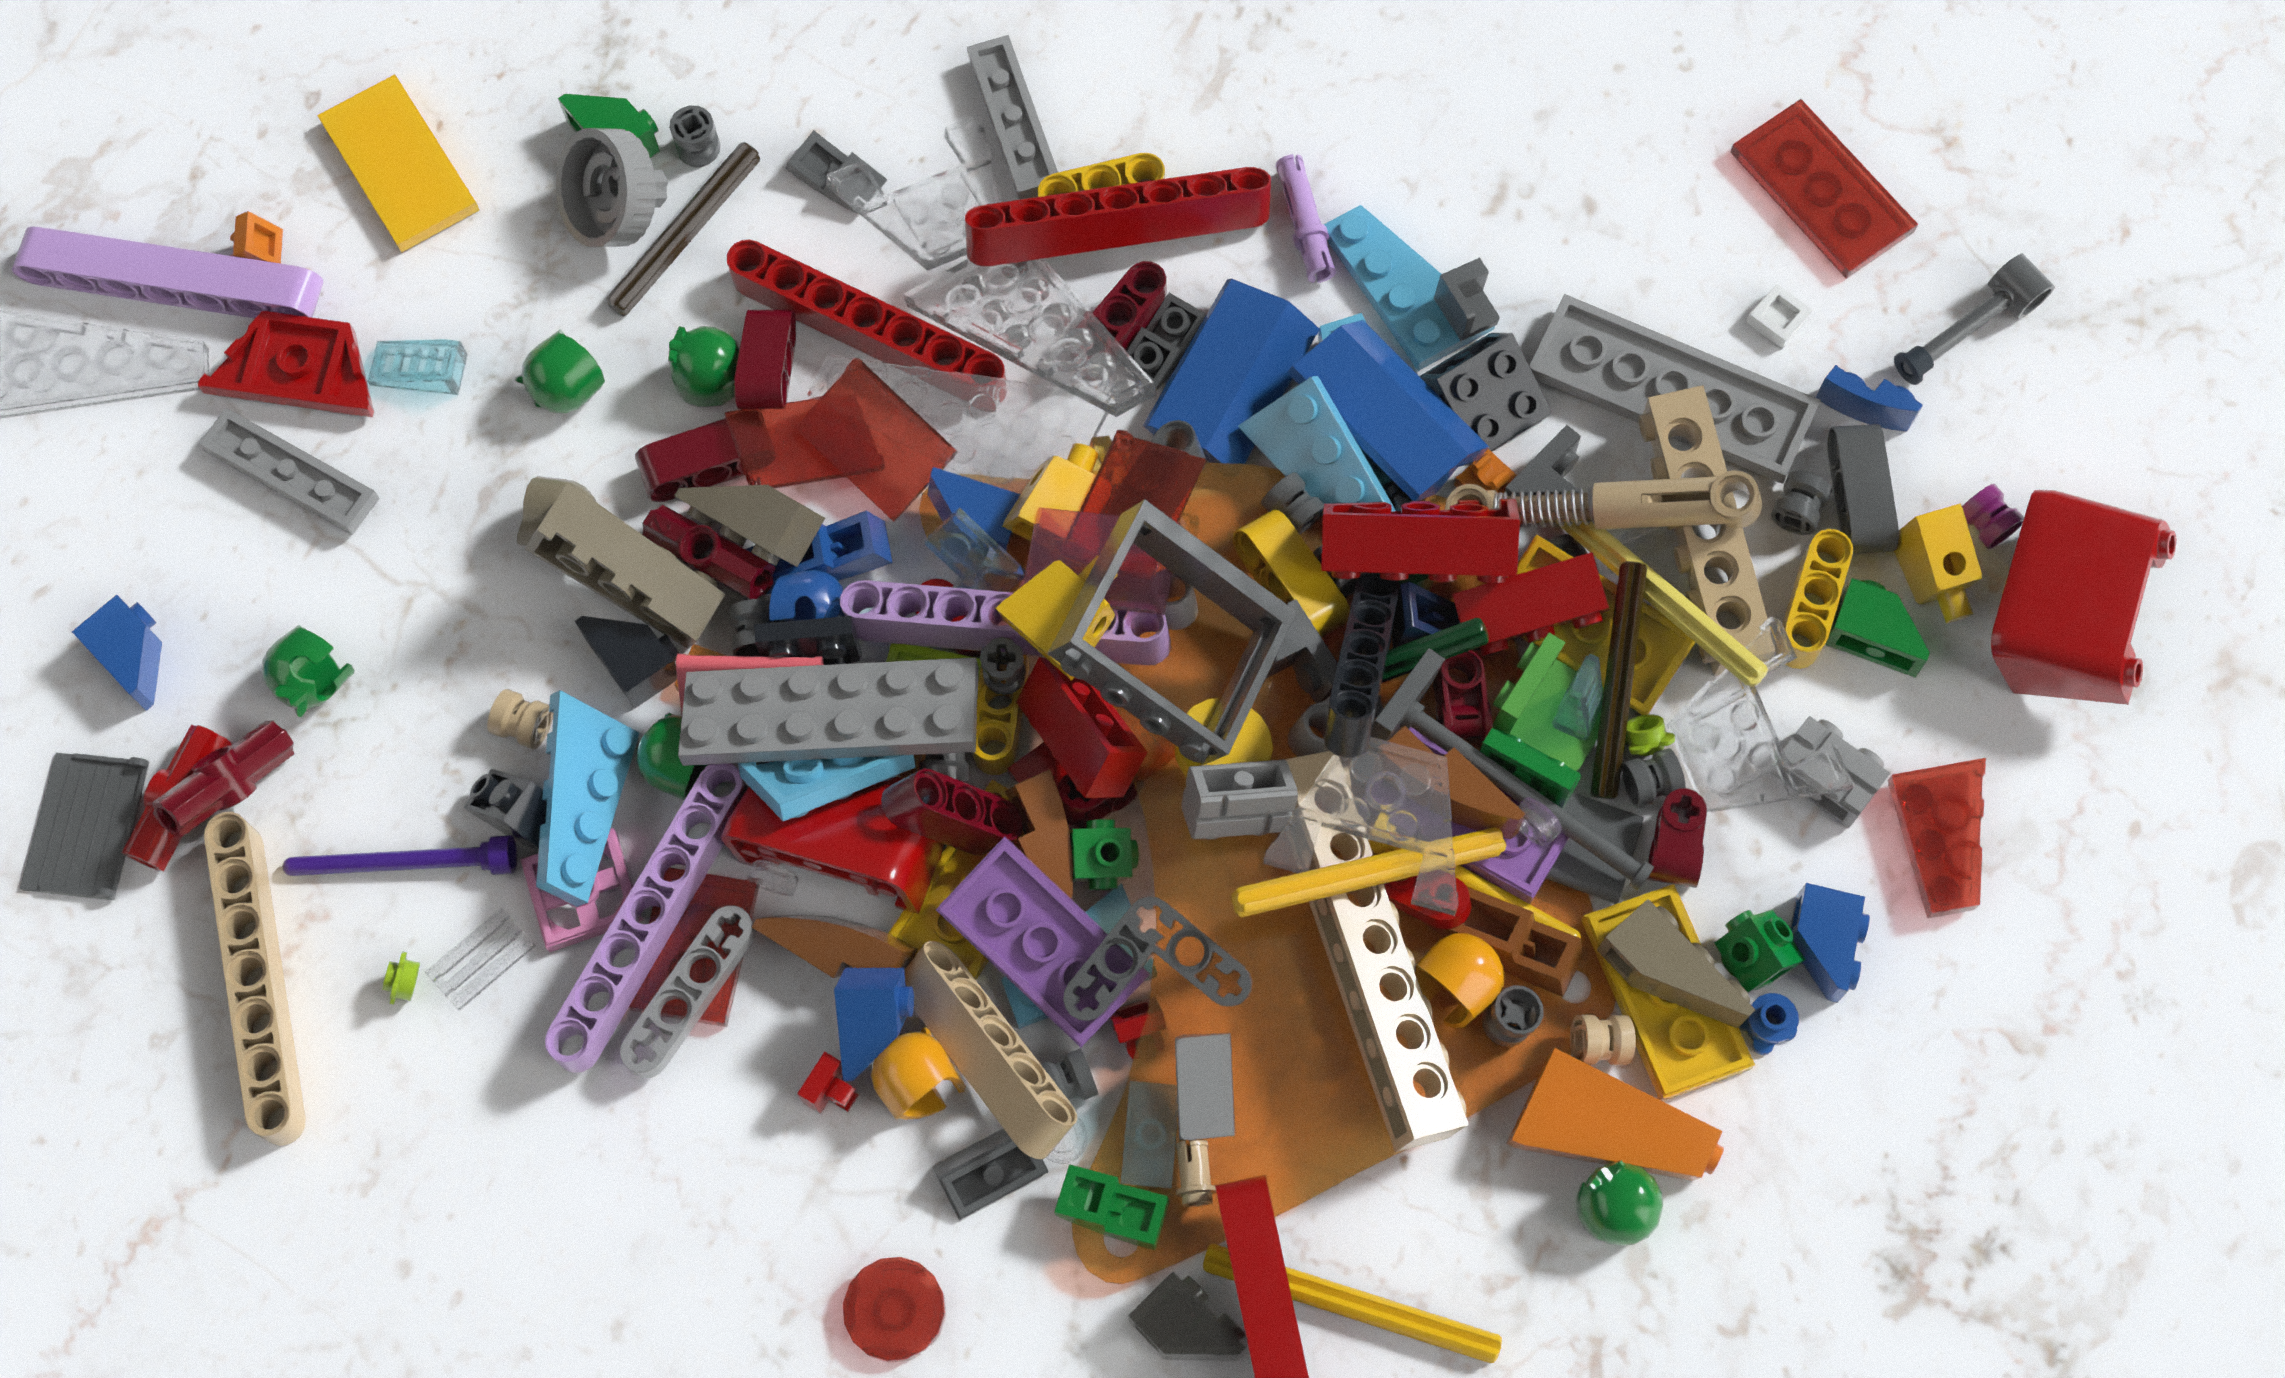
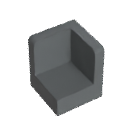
M1480 257L1441 274L1434 295V300L1460 341L1496 326L1500 319L1497 311L1483 291L1489 271Z

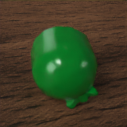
M700 326L687 332L685 327H678L674 338L669 342L668 361L676 391L686 403L697 407L721 406L735 397V372L739 355V346L736 340L725 331L716 327Z
M561 329L536 346L527 355L523 362L522 374L515 377L517 383L524 384L526 391L534 399L536 407H542L553 413H568L579 409L602 388L605 382L602 369L592 355L573 338L566 336Z
M297 625L267 650L262 660L261 672L264 682L273 696L287 706L295 708L296 715L302 717L307 709L318 707L330 699L354 674L355 670L349 663H346L340 669L336 661L329 654L334 647L315 633Z
M669 712L665 714L664 718L652 724L644 733L637 749V763L641 776L651 786L681 800H685L701 772L710 764L682 765L678 756L682 716L673 715Z
M1622 1160L1595 1168L1586 1183L1582 1182L1576 1196L1577 1215L1584 1229L1593 1237L1610 1245H1634L1647 1239L1659 1226L1664 1206L1662 1192L1655 1178L1642 1167L1624 1163Z

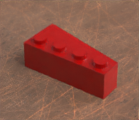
M1499 499V508L1489 509L1487 506L1480 505L1477 500H1457V504L1451 505L1450 510H1440L1439 505L1433 504L1430 501H1411V503L1402 504L1401 511H1391L1392 505L1386 502L1324 504L1321 571H1331L1332 577L1355 579L1360 577V572L1380 573V578L1386 580H1405L1409 578V574H1428V579L1451 582L1457 580V575L1477 576V580L1484 583H1502L1506 581V577H1517L1520 517L1516 499Z

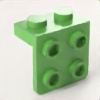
M1548 633L1540 647L1531 642L1517 665L1519 669L1524 671L1519 681L1515 685L1507 680L1494 701L1493 705L1499 708L1500 711L1493 722L1492 728L1512 734L1526 744L1552 758L1562 761L1568 767L1578 771L1598 738L1604 687L1557 660L1556 658L1566 642Z

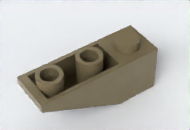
M769 485L679 488L675 494L676 498L690 505L686 513L687 515L709 527H712L715 520L723 524L718 533L741 546H744L747 539L755 543V546L751 552L775 566L781 558L798 567L825 520V517Z
M1649 899L1611 931L1598 947L1597 951L1633 988L1735 1028L1740 1027L1756 1010L1749 1003L1750 997L1746 990L1732 979L1727 980L1714 967L1715 963L1710 953L1700 944L1691 943L1678 930L1679 924L1674 916L1664 907H1656Z

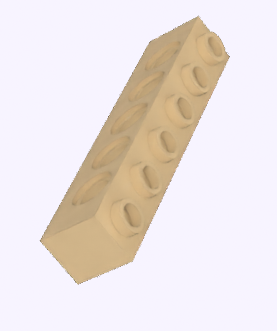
M1704 385L1648 397L1642 415H1639V427L1643 441H1651L1655 458L1650 459L1653 480L1717 477L1727 472ZM1674 436H1682L1689 440L1692 448L1686 451L1677 450L1671 446L1668 439ZM1731 491L1724 498L1723 504L1730 509H1737L1734 494ZM1711 524L1710 526L1714 529L1716 537L1702 539L1694 533L1693 525L1668 526V530L1675 529L1679 546L1674 547V558L1678 572L1680 574L1686 573L1691 590L1686 591V598L1765 665L1770 664L1777 651L1743 527L1732 528L1725 524ZM1709 567L1720 568L1726 573L1728 581L1723 584L1712 583L1706 578L1704 570ZM1723 611L1735 614L1739 619L1740 627L1736 629L1722 627L1717 621L1716 614ZM1698 645L1703 663H1711L1714 676L1731 673Z

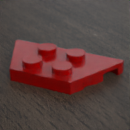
M262 310L250 323L247 332L241 338L236 339L224 352L227 359L211 376L204 373L197 385L204 394L365 417H373L374 414L356 333L348 322Z

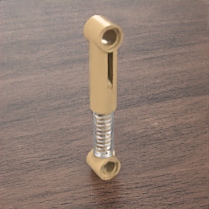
M1733 470L1724 472L1717 477L1594 483L1592 489H1588V493H1584L1581 488L1579 493H1575L1574 489L1571 490V493H1567L1564 489L1562 494H1558V491L1555 489L1554 494H1550L1546 490L1545 495H1541V492L1538 490L1537 495H1533L1529 491L1528 495L1525 496L1524 492L1521 491L1520 496H1516V493L1513 491L1512 495L1508 496L1506 492L1504 494L1502 492L1497 493L1496 490H1485L1478 485L1465 484L1457 487L1450 493L1445 506V510H1450V506L1457 504V500H1477L1489 509L1499 508V499H1516L1520 517V528L1523 524L1526 528H1529L1531 524L1537 528L1540 523L1543 527H1546L1548 523L1554 527L1557 522L1561 527L1565 522L1569 526L1573 522L1579 526L1582 521L1585 525L1592 521L1596 530L1725 524L1732 528H1742L1756 521L1761 513L1762 500L1758 485L1753 477L1743 471ZM1741 490L1748 493L1749 500L1741 508L1730 509L1723 504L1724 498L1731 491Z

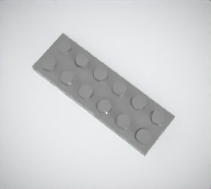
M1566 294L1563 295L1529 365L1537 381L1639 423V415H1642L1648 397L1704 385L1723 458L1782 484L1787 477L1821 401ZM1682 436L1673 437L1677 440H1680L1684 443L1691 445L1689 440Z
M976 658L686 672L678 756L682 765L686 766L976 752L977 660Z

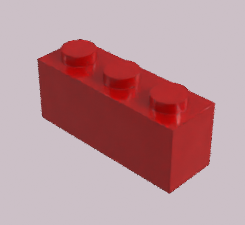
M1592 552L1517 574V577H1507L1506 581L1502 583H1487L1452 594L1460 623L1473 618H1481L1485 624L1489 642L1486 645L1471 650L1480 649L1482 657L1510 649L1508 641L1526 636L1528 643L1544 640L1548 633L1555 636L1554 627L1573 622L1575 630L1603 622L1601 613L1610 611Z
M1039 657L1016 703L1084 798L1124 797L1148 753L1113 705L1101 697L1100 691L1083 679L1074 677L1070 680L1045 657Z

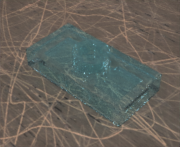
M1130 1081L1121 1184L1172 1188L1178 1121L1177 1085Z

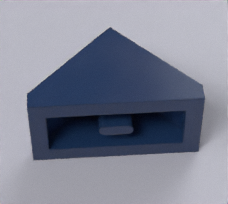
M1411 582L1401 584L1392 632L1393 648L1460 624L1454 602Z

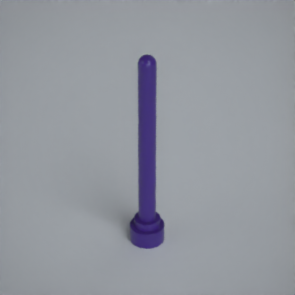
M512 835L491 836L489 841L481 842L480 847L289 857L283 862L282 869L288 876L481 866L483 871L490 870L492 875L514 874L517 868V846Z

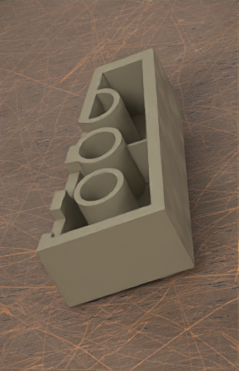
M569 482L565 484L525 547L526 551L662 634H666L669 638L687 649L698 641L725 596V593L716 588L718 584L713 578L701 571H692L678 561L671 552L654 544Z

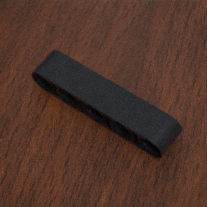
M1365 572L1357 579L1329 700L1324 743L1330 752L1340 757L1354 758L1361 756L1367 751L1370 744L1400 589L1398 580L1380 578V573Z

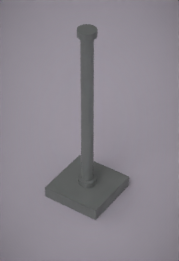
M1429 648L1375 720L1369 747L1364 754L1358 757L1373 766L1377 750L1404 726L1409 730L1412 727L1447 753L1455 747L1497 788L1631 881L1629 886L1637 891L1645 882L1654 866L1646 861L1642 865L1423 712L1425 706L1420 701L1427 693L1445 660Z

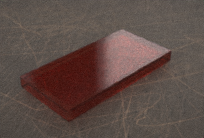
M1799 99L1732 145L1730 153L1846 279L1913 234L1918 226V223L1802 99Z

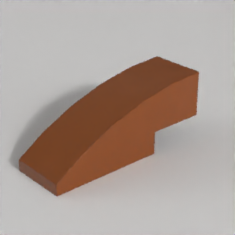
M1404 726L1377 750L1372 771L1384 779L1396 791L1422 808L1453 823L1476 831L1495 827L1500 829L1503 838L1512 839L1518 834L1526 814L1455 747L1440 759Z
M1049 769L1005 791L1009 801L1020 812L1023 822L1022 830L1025 834L1012 841V843L1072 899L1073 859L1070 833L1062 799Z
M1469 887L1467 888L1470 894L1471 912L1464 923L1452 929H1439L1423 922L1443 937L1453 933H1468L1483 939L1498 954L1505 972L1561 997H1564L1584 956L1581 938L1535 921L1534 913L1530 910ZM1441 894L1436 900L1448 902L1453 896Z
M801 914L769 916L756 919L752 925V928L832 978L841 977L845 968H904L905 970L918 950L891 934L861 923L834 917Z

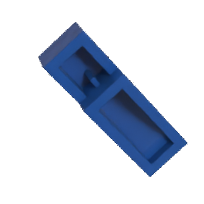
M866 510L828 526L822 524L798 567L781 558L776 566L773 565L776 568L773 575L774 583L766 595L771 594L778 576L818 570L829 573L839 581L892 564L885 521ZM754 546L746 548L745 550L751 552Z

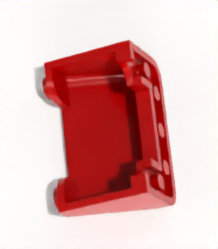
M2034 490L2028 502L1991 635L1993 659L2013 693L2129 705L2133 687H2139L2143 676V662L2141 658H2136L2131 640L2151 568H2162L2166 559H2172L2176 551V533L2170 530L2165 520L2056 490Z
M897 776L892 780L879 782L854 792L848 798L834 800L812 809L801 817L790 818L782 821L748 787L729 816L721 835L722 841L740 863L760 869L763 868L765 860L770 866L779 868L780 863L864 886L868 894L877 897L879 892L890 897L897 896L894 904L896 908L916 914L920 913L944 847L943 843L894 825L886 817L882 809V793L887 787L904 779Z

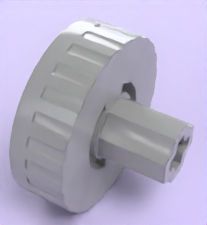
M585 128L573 134L565 144L556 172L557 203L566 228L573 238L587 247L630 246V244H635L643 237L650 226L655 208H660L667 200L668 180L662 170H654L647 149L643 146L641 140L630 131L614 128Z

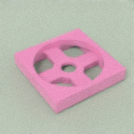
M614 828L610 829L603 855L610 858L615 866L597 872L588 903L579 907L536 887L538 854L520 859L545 947L549 952L605 934L632 890L631 877L618 834ZM621 886L623 898L618 909L613 915L600 919L595 902L599 898L600 893ZM566 904L576 907L581 926L569 930L562 928L548 918L547 911ZM642 914L639 916V922L643 921Z

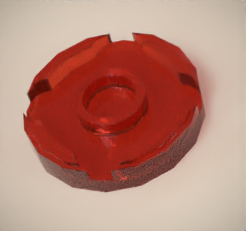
M903 1257L882 1258L862 1268L850 1282L843 1301L844 1325L853 1343L869 1357L887 1363L910 1361L926 1351L940 1336L946 1318L945 1295L936 1277L919 1262Z

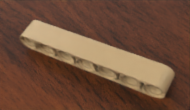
M222 812L215 815L208 822L204 832V840L245 1120L248 1127L266 1141L278 1146L288 1145L295 1142L302 1135L306 1116L264 844L261 834L241 815L234 812ZM236 832H242L239 842L234 846L226 848L228 838ZM249 876L247 886L242 891L233 893L235 883L240 878ZM250 922H256L253 933L245 939H239L242 928ZM263 967V974L260 980L251 986H246L248 975L254 969ZM264 1014H270L268 1026L261 1032L253 1033L255 1021ZM271 1061H277L275 1074L270 1079L261 1081L260 1073L262 1068ZM284 1108L283 1121L277 1127L268 1129L267 1121L269 1116L275 1110Z

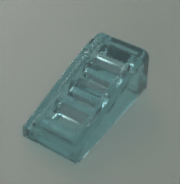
M456 340L377 341L367 382L370 386L459 395L468 354L461 341ZM387 355L395 356L391 372H383ZM404 358H411L408 372H401ZM421 359H427L424 371H418ZM436 361H443L441 371H434Z
M1592 654L1585 656L1569 683L1552 721V724H1554L1553 728L1579 740L1588 739L1602 707L1603 690L1599 657Z

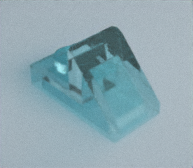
M960 507L936 528L924 543L958 575L953 588L1009 592L1028 573Z

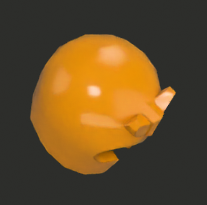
M1453 933L1440 939L1416 964L1415 975L1422 995H1425L1430 1001L1442 989V984L1460 1002L1444 1019V1024L1452 1028L1465 1027L1497 998L1504 985V970L1498 954L1483 939L1468 933Z
M926 1027L922 1028L921 1032L905 1033L898 1036L879 1054L872 1065L871 1078L873 1087L896 1120L899 1118L920 1119L944 1110L947 1106L935 1088L942 1080L951 1081L958 1093L965 1092L966 1085L954 1062L945 1052L940 1042L932 1037L930 1030Z

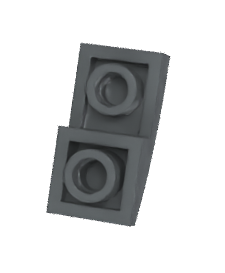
M1169 292L1147 329L1141 327L1118 366L1158 390L1177 367L1207 314Z

